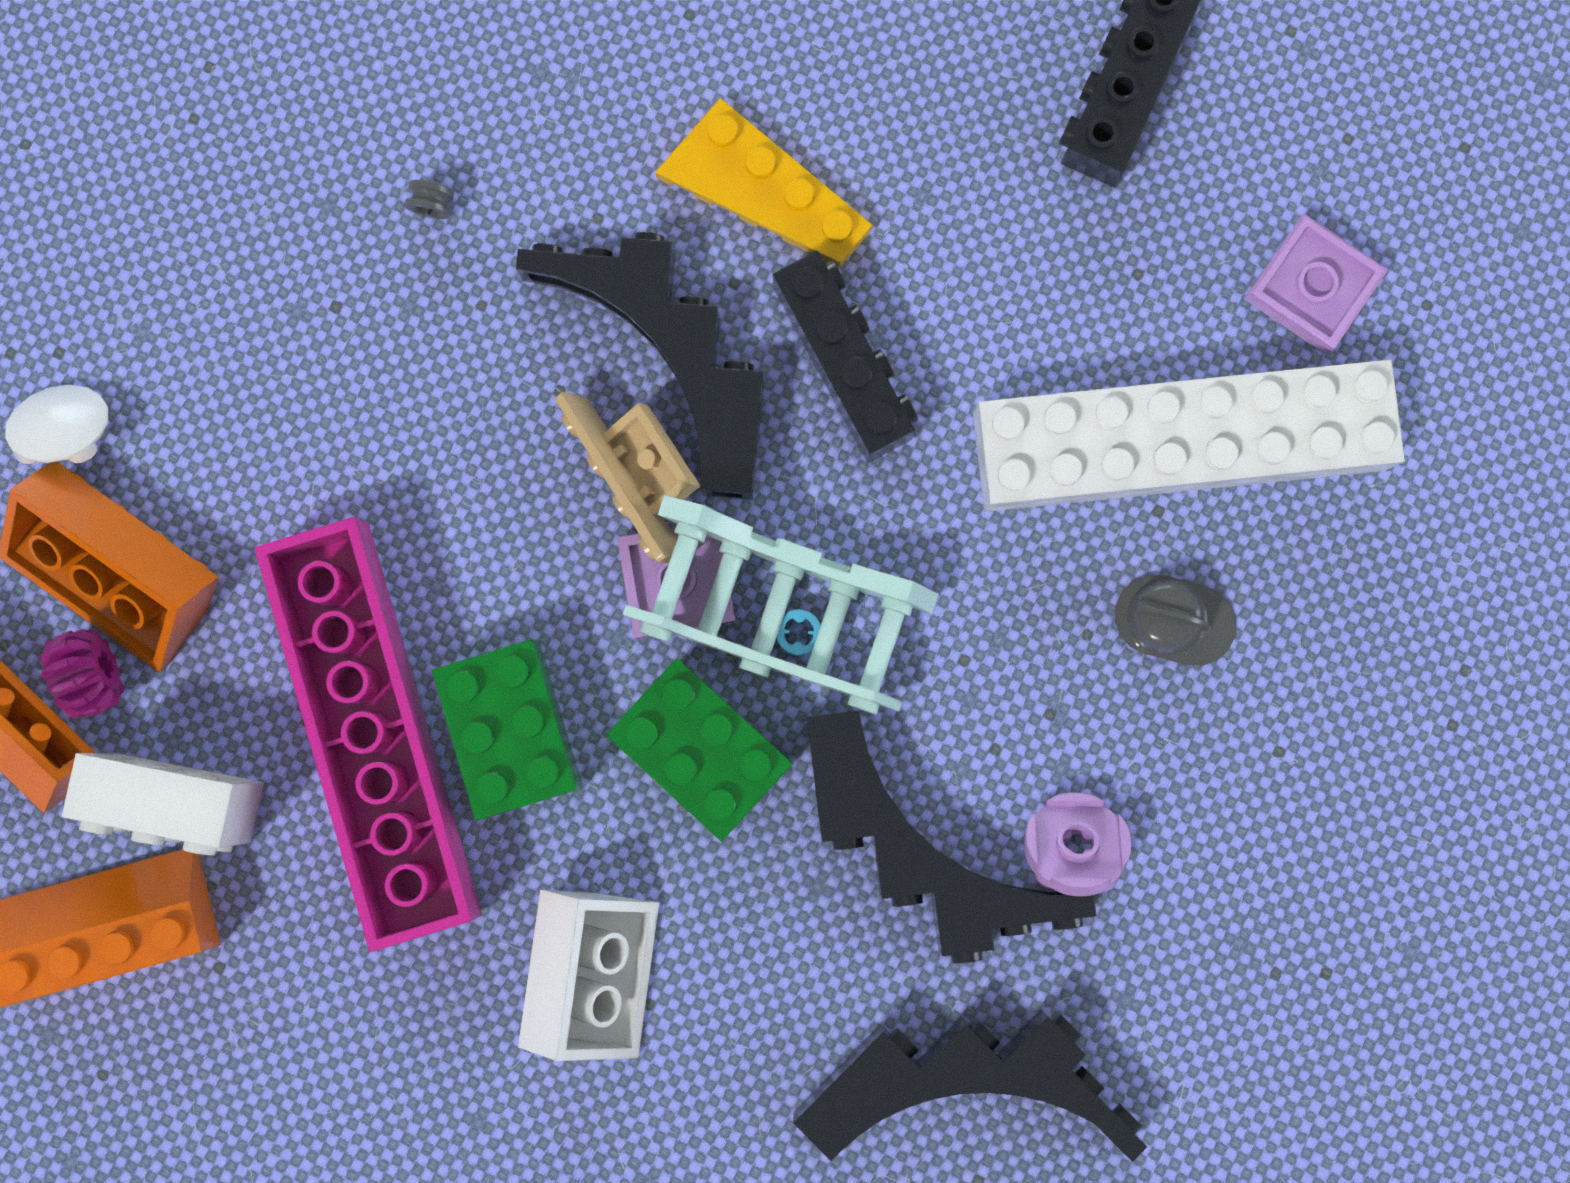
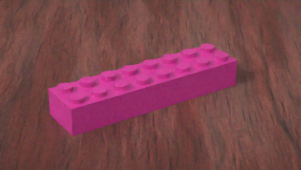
M351 517L254 547L369 953L471 922L482 916L369 524L356 517Z

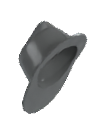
M1147 575L1130 583L1121 592L1115 605L1117 629L1120 636L1131 648L1146 655L1173 662L1203 666L1217 661L1230 649L1236 636V618L1230 603L1219 592L1193 582L1164 575Z

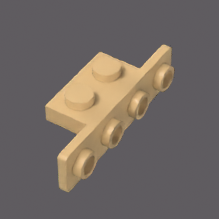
M561 392L555 398V401L563 412L561 416L562 422L571 434L580 439L589 453L587 461L596 474L604 478L614 493L612 500L615 507L623 516L630 519L640 534L638 541L643 551L651 559L659 563H669L677 538L666 520L658 515L664 495L684 500L698 489L700 484L649 405L637 403L607 429L588 398Z

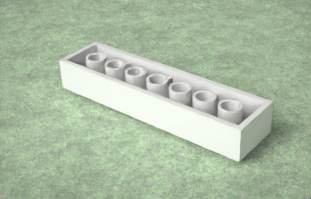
M1392 359L980 401L973 412L984 512L1386 471L1405 462Z

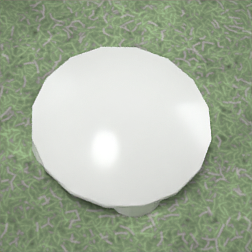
M75 385L50 387L29 396L13 410L6 422L5 439L17 460L23 464L35 462L49 463L67 459L73 463H82L91 459L96 454L97 445L95 442L101 437L108 424L109 409L101 395L87 387Z

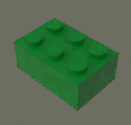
M530 639L431 670L475 821L583 789L540 642Z
M678 658L666 668L606 734L614 744L721 842L793 764Z

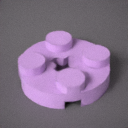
M1063 793L1047 800L1046 805L1030 818L1024 839L1026 860L1035 873L1037 883L1046 890H1056L1065 895L1079 897L1095 895L1114 888L1126 868L1131 853L1130 831L1120 814L1118 813V817H1116L1112 811L1104 807L1106 802L1096 796L1085 793ZM1076 834L1080 835L1082 843L1090 844L1092 849H1086L1084 853L1078 854L1072 852L1071 849H1067L1064 843H1069L1071 835Z

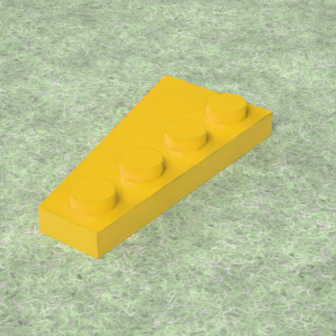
M721 98L655 172L657 179L671 186L674 184L693 193L695 198L712 206L715 204L738 215L739 219L757 228L761 226L781 236L782 240L808 253L818 250L823 260L827 262L832 260L839 268L872 231L873 225Z

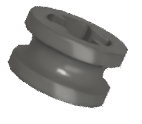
M415 179L409 182L408 188L413 194L411 198L405 200L404 207L429 218H449L450 210L446 207V203L453 200V190L426 180Z

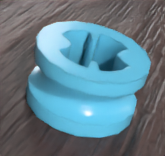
M801 609L791 610L784 614L777 634V642L788 654L795 656L807 655L812 652L821 625L816 616L809 611ZM791 620H794L797 624H801L806 620L811 624L813 631H808V635L813 636V639L806 646L799 641L791 646L784 638V635L790 633L789 630H785V626Z

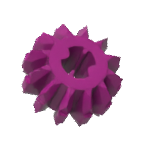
M81 629L75 632L71 630L57 635L54 640L45 643L44 652L40 653V662L44 667V670L41 671V676L46 680L48 685L47 692H51L54 696L56 706L59 709H64L69 717L95 716L108 711L110 707L119 704L120 695L124 692V685L120 679L123 671L117 665V655L112 654L109 642L105 638L101 639L99 633L94 629Z

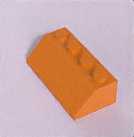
M57 461L50 462L10 489L0 541V559L160 673L165 669L209 609L218 576L211 572L203 563L193 559L169 542L164 535L148 527L127 512L122 505L113 502L88 484L80 475L71 472Z
M181 849L0 899V1008L220 946L221 941L199 854Z

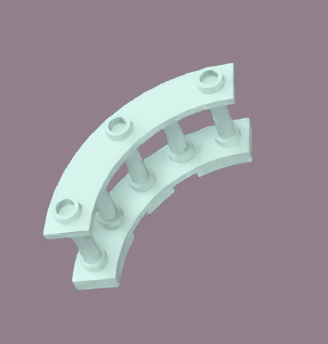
M664 495L658 515L676 523L674 533L679 536L652 613L629 605L625 606L622 615L642 622L640 633L669 642L672 634L741 658L739 668L768 678L771 669L850 695L847 705L877 715L879 706L896 711L900 710L902 701L879 692L904 616L910 617L912 609L932 614L939 594L914 581L854 563L850 570L849 566L822 558L823 553L782 538H777L775 541L752 532V526L730 518L705 505ZM707 536L722 542L719 552L723 553V557L698 629L672 620L698 542L704 543ZM752 554L774 562L772 571L777 574L750 649L719 638L717 634L743 560L749 561ZM804 573L830 582L828 591L832 592L806 668L770 656L796 580L801 581ZM861 592L883 599L881 607L885 611L860 684L856 685L828 676L826 672L851 599L857 600L858 594Z

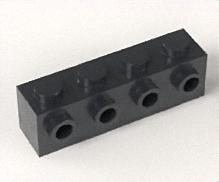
M1123 0L1119 11L1128 14L1121 30L1111 26L1099 53L1100 56L1108 60L1101 74L1091 71L1079 97V100L1088 103L1081 119L1071 115L1059 141L1060 145L1067 147L1061 161L1062 165L1114 188L1116 187L1127 167L1201 0Z
M817 250L773 273V290L866 462L869 463L911 441L915 433L913 423L918 421L917 414L905 394L897 397L888 379L893 377L894 373L882 350L879 349L873 352L864 335L870 332L868 324L857 305L848 307L840 292L846 286L835 263L831 260L825 264Z

